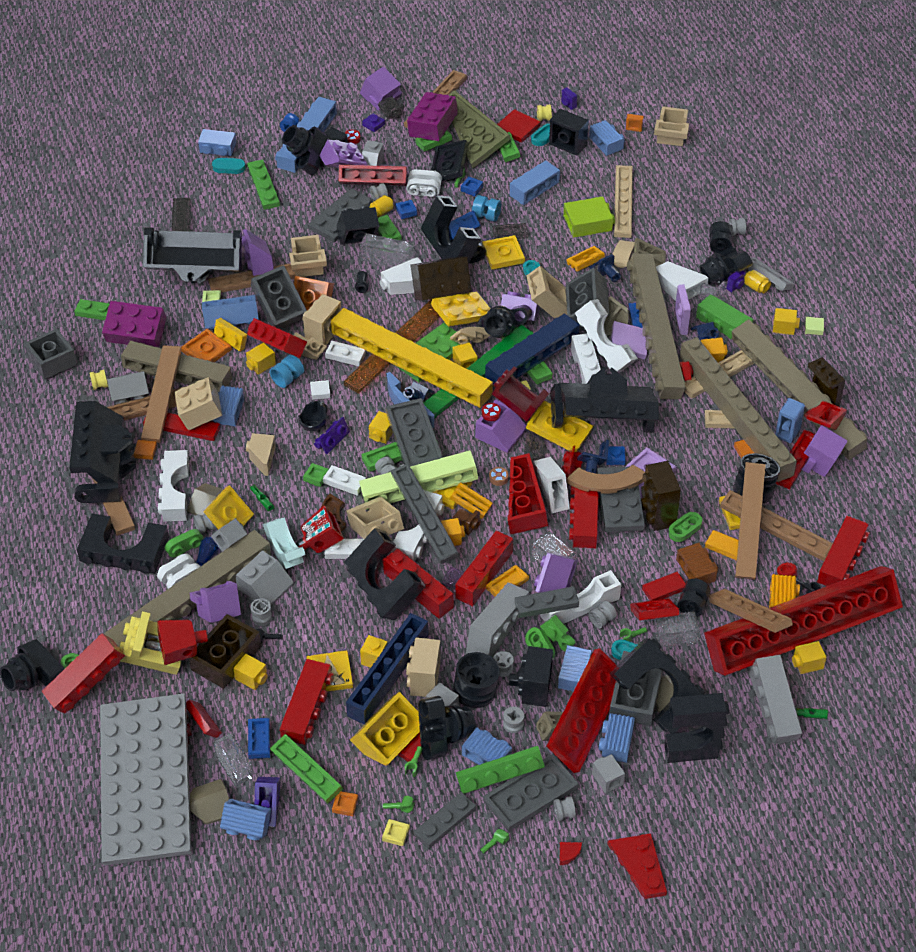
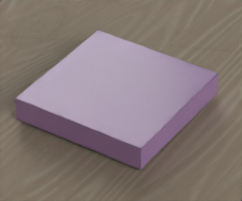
M685 284L677 286L675 314L680 334L688 335L691 309Z
M614 321L612 324L611 342L617 345L629 344L637 358H646V339L642 334L643 328Z

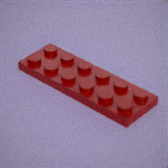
M600 648L593 651L546 745L573 773L580 772L610 710L616 680L609 673L617 665Z

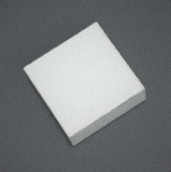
M329 380L310 382L312 400L330 398Z

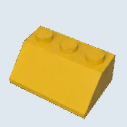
M398 692L363 725L350 741L365 756L387 766L420 732L419 712Z

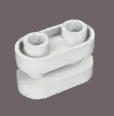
M412 170L408 176L406 190L411 195L436 197L440 192L442 176L436 171Z
M181 554L171 562L162 565L158 570L157 577L169 589L201 566L195 563L189 554Z

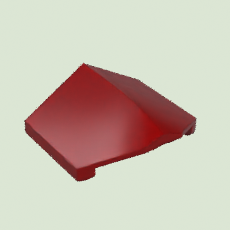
M822 401L820 405L808 410L804 417L815 423L837 430L847 409Z

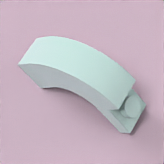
M285 517L263 524L270 546L284 569L304 562L302 556L306 555L303 547H298L293 541Z

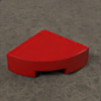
M560 842L559 865L569 864L570 861L579 856L582 843Z

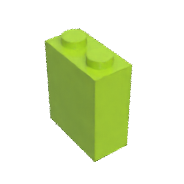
M603 196L564 203L563 216L573 238L612 231L615 218L610 213L609 203L605 202Z

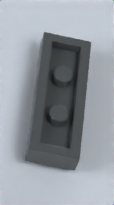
M573 586L515 597V605L519 618L577 608L579 607V599Z
M461 792L414 830V836L430 849L476 810V805Z

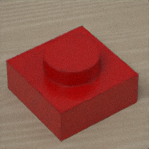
M680 361L684 381L692 380V365L689 364V361Z

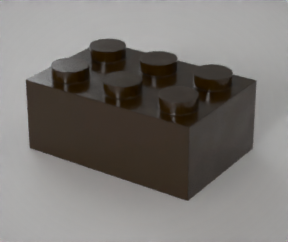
M458 256L410 264L415 300L423 301L472 292L467 257Z
M669 461L648 464L643 474L644 486L641 487L643 495L641 505L642 510L646 511L648 525L651 524L653 530L658 531L669 528L677 520L681 488Z
M226 614L207 635L208 642L200 643L197 646V655L189 658L190 668L193 672L224 689L235 677L233 668L245 654L253 657L261 648L260 632Z

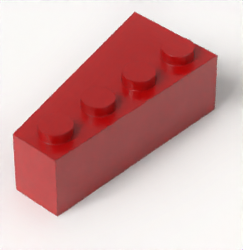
M529 453L511 457L508 503L510 534L548 526L546 510Z

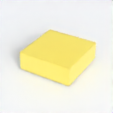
M389 819L382 836V841L404 846L410 824Z

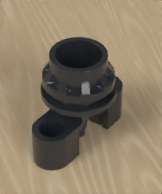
M292 125L284 132L282 143L286 145L287 150L295 157L300 156L298 167L309 175H314L321 163L319 155L327 141V134L315 126L306 130L303 127Z
M731 246L720 253H713L712 256L706 258L705 262L700 265L701 274L708 277L709 285L714 283L721 284L724 280L728 281V277L733 271L739 273L752 266L753 263L746 251L742 250L737 253L736 248Z
M527 305L515 306L512 309L505 306H495L479 319V326L484 328L486 333L492 337H506L513 332L516 325L523 324L531 318L532 310ZM519 311L525 314V318L519 316Z
M34 639L17 647L18 654L10 658L6 665L1 666L0 677L4 686L9 691L17 689L24 691L35 687L38 680L46 687L64 670V667L37 639Z
M440 696L421 699L418 703L420 743L423 748L421 753L426 760L446 756L448 751L447 742L454 743L462 740L475 729V718L468 707H459L457 705L445 706Z

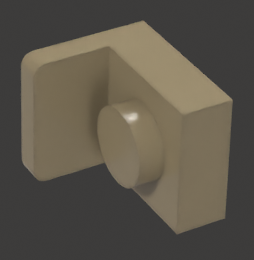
M545 711L536 723V728L542 741L548 740L563 712Z

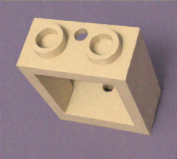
M541 266L526 275L532 301L553 318H558L564 313L567 315L566 287Z
M382 497L346 510L350 527L363 539L374 528L385 531L388 535L404 529L400 512Z

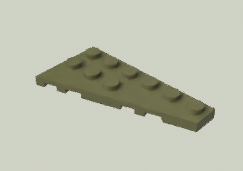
M454 90L449 96L456 97L458 113L452 123L460 141L467 140L468 142L466 155L472 168H474L508 142L511 137Z

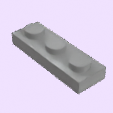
M750 257L753 263L748 268L750 271L756 270L763 274L780 291L793 289L795 283L756 257Z

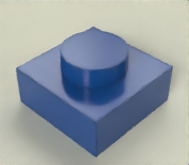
M468 177L461 185V192L476 196L483 188V181Z
M412 200L395 204L401 219L417 216V209Z
M609 446L606 465H625V447Z

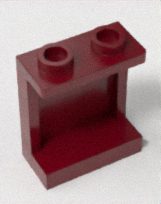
M514 366L510 371L506 369L493 385L495 390L492 392V395L527 422L550 393L543 389L537 396L513 377V373L517 369Z

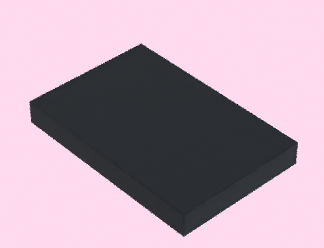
M467 140L436 146L431 171L440 173L442 181L462 177L468 148Z

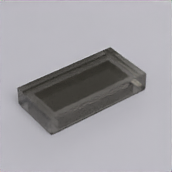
M526 223L492 226L494 239L513 235L517 239L528 238Z

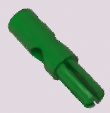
M256 485L250 487L267 511L274 509L273 503Z
M795 708L797 716L827 719L828 710Z

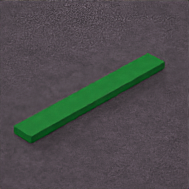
M520 325L466 369L485 378V365L489 361L494 360L503 352L508 351L515 344L520 343L534 333ZM440 389L423 404L434 414L435 419L456 402L459 397Z

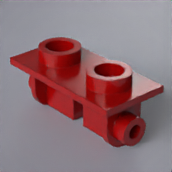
M575 446L570 451H566L562 459L564 465L561 470L566 474V479L578 467L581 468L582 461L577 460L581 453L574 452Z

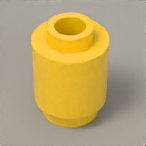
M383 195L372 202L369 207L376 208L377 217L379 218L393 210V200Z
M756 270L748 271L744 277L745 285L758 293H766L771 286L769 278Z

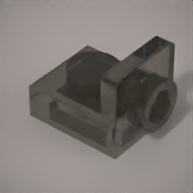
M393 96L378 103L379 108L388 120L399 118L405 107L403 104L398 105Z

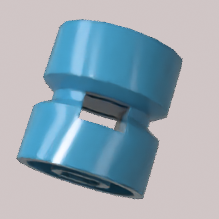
M477 195L473 202L472 211L474 210L478 218L485 217L486 220L496 222L501 212L502 202L492 198L488 200V197Z
M289 354L281 363L273 366L269 373L275 384L285 388L304 373V366L297 357Z

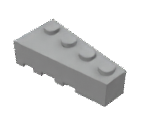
M508 582L470 625L466 654L481 652L493 657L519 619L515 597L529 595V591Z
M781 656L757 658L751 667L749 676L761 707L762 716L767 724L768 737L772 739L773 744L797 741L802 731Z

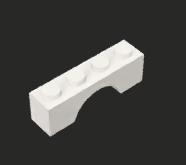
M598 299L589 301L575 312L578 323L584 326L588 338L594 341L597 351L601 356H604L609 369L612 367L617 372H621L638 359L629 344L617 345L607 338L604 331V322L608 313Z
M587 334L572 335V356L574 362L579 364L582 384H587L591 376L601 370L593 343Z
M164 451V459H161V470H163V473H160V485H162V488H159V499H162V503H158V513L162 514L163 522L187 521L186 495L175 490L174 486L179 480L189 476L188 451Z
M423 490L437 516L442 515L444 511L442 495ZM419 524L411 530L398 531L393 541L396 546L391 553L398 548L414 562L416 558L421 557L422 546L424 543L427 544L428 540Z
M610 570L594 577L589 586L577 594L579 607L540 614L544 622L554 615L563 624L589 613L594 608H599V604L603 601L612 603L619 600L621 583Z

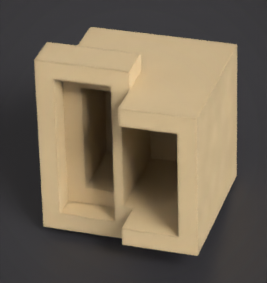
M662 106L660 120H656L654 135H658L657 143L683 146L684 139H687L689 130L687 109Z
M319 235L291 238L292 253H289L291 268L295 271V276L305 277L323 274V266H327L325 251L320 247Z

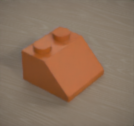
M295 276L294 286L307 311L322 294L332 298L334 283L302 276Z

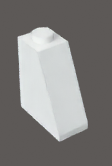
M416 257L382 271L380 280L382 289H386L390 295L414 293L410 264L422 263L419 258Z
M669 261L656 267L661 288L675 301L678 285L685 284L688 300L707 290L708 277Z
M551 457L533 461V468L539 488L551 514L570 509L566 474Z

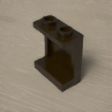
M823 357L808 363V368L814 373L812 382L816 383L822 394H826L830 398L833 405L840 407L845 379Z

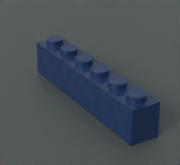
M565 313L555 318L534 334L515 344L508 351L489 361L485 365V378L492 381L494 385L506 369L510 371L514 366L517 369L513 373V377L519 378L570 344L572 335H579L580 324Z
M412 613L409 614L346 701L347 717L362 724H365L407 667V663L410 662L409 650L410 646H414L415 638L426 639L428 637L427 620Z

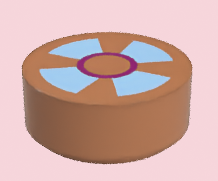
M502 467L493 468L489 473L490 482L496 486L506 484L508 482V471Z

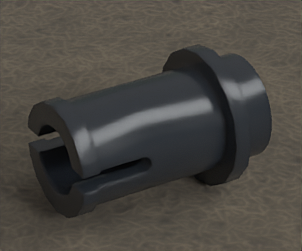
M360 271L357 274L355 289L359 293H365L369 287L367 283L368 274L365 271Z

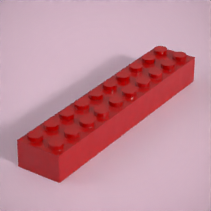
M879 566L769 608L792 620V626L776 633L742 618L704 632L714 671L726 676L752 666L757 658L783 654L795 649L796 646L814 642L900 609L903 605L894 569Z

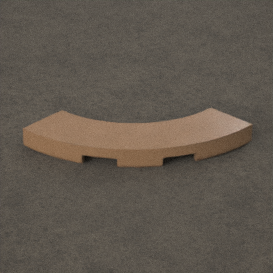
M635 465L614 474H595L578 467L566 479V482L575 488L587 492L592 490L599 491L601 494H610L627 488L632 489L643 483V474L645 472Z

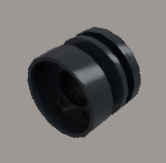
M753 453L743 456L740 460L738 474L733 485L734 492L741 496L743 495L746 462L765 464L762 504L769 502L773 497L775 484L780 473L779 464L771 457L763 454Z
M481 652L467 653L460 658L456 665L453 692L459 695V702L470 708H481L492 703L496 696L500 668L498 663L492 656Z

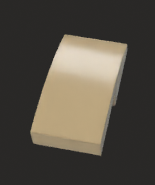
M619 240L613 252L615 256L614 265L616 267H627V262L631 259L634 252L635 242Z
M467 327L460 329L452 335L450 340L459 344H465L471 340L475 343H481L490 335L482 327Z
M297 332L294 334V336L307 341L302 353L304 357L317 360L327 348L326 345L313 337L308 340Z

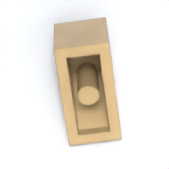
M252 433L250 441H247L246 452H249L250 460L265 476H269L276 448L275 436Z

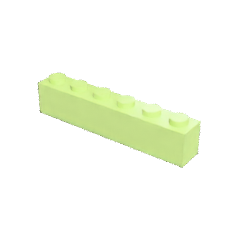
M471 451L411 466L422 489L429 492L456 486L460 482L466 483L478 479ZM391 472L359 481L365 503L378 497L384 498L388 503L405 500Z

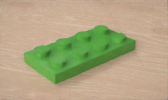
M442 323L416 342V344L448 360L453 358V347L460 345L458 342L450 340V337L457 331L448 327L445 323ZM396 366L404 373L409 375L411 378L416 380L418 383L423 380L413 375L412 373Z

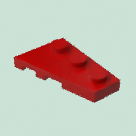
M651 833L608 840L607 845L614 851L618 861L624 866L630 875V879L644 899L667 895Z

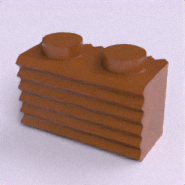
M700 542L677 549L676 560L688 579H700L707 584L716 581L718 567L715 562H711L707 549L705 547L702 548Z

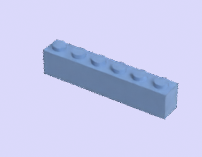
M318 97L312 103L308 112L304 114L301 122H298L297 127L309 130L315 126L324 132L337 114L336 101ZM283 144V147L275 156L277 168L295 173L299 168L300 156L295 157L287 150L286 145Z

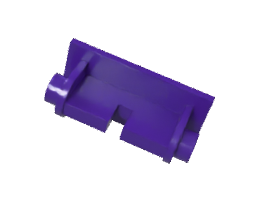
M344 417L334 421L325 434L323 433L319 438L315 439L314 446L316 448H323L325 454H328L350 432Z

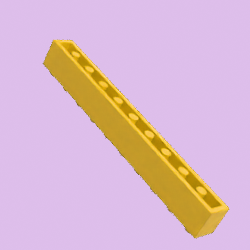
M343 308L330 320L332 334L479 408L492 396L493 382L383 326H379L353 311Z

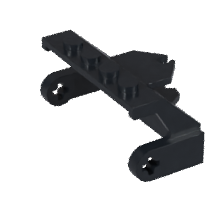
M145 227L143 268L175 270L183 281L191 283L197 281L199 284L205 281L214 271L241 272V230H234L233 233L158 231L154 230L153 227Z
M603 367L599 372L591 376L587 384L559 382L554 384L550 390L551 422L553 428H562L563 403L564 417L643 420V432L647 433L653 432L655 422L659 420L658 401L653 393V389L651 387L627 386V380L612 367L610 368L611 374L606 375V367Z
M97 401L76 402L69 466L70 473H87L97 483L77 486L74 498L80 503L120 502L122 478L136 468V464L128 465L130 462L136 463L134 453L130 452L134 449L133 441L125 439L127 437L132 438V434L126 430L122 415Z

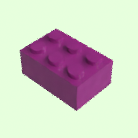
M426 92L407 119L409 136L440 141L458 113L456 97Z
M110 301L102 334L106 342L128 345L130 341L159 348L167 317L161 307Z

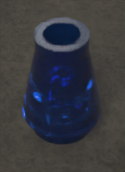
M204 537L200 541L196 561L200 566L210 561L219 549L213 538Z

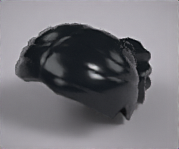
M319 400L306 404L301 414L298 415L299 424L307 431L322 429L326 424L327 405Z

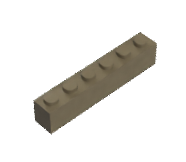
M130 341L121 354L123 368L138 372L143 371L145 374L156 376L162 349ZM181 354L175 378L176 382L191 385L209 377L218 392H220L221 386L226 387L231 382L230 366Z

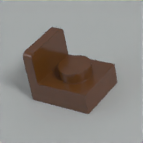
M460 508L451 518H458L460 526H464V531L467 535L473 530H477L481 523L480 512L477 510L471 514Z

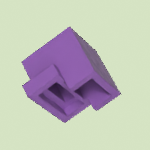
M383 66L365 79L360 94L379 111L401 96L402 92L399 90L401 84Z
M821 425L804 454L809 456V459L802 470L809 473L812 469L825 477L837 460L847 440Z
M226 581L225 584L210 588H200V590L190 593V600L197 604L198 616L210 623L221 621L226 614L232 617L241 615L237 584L232 581Z

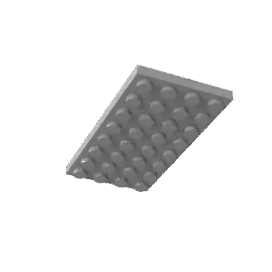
M185 694L100 705L102 864L113 865L192 854Z

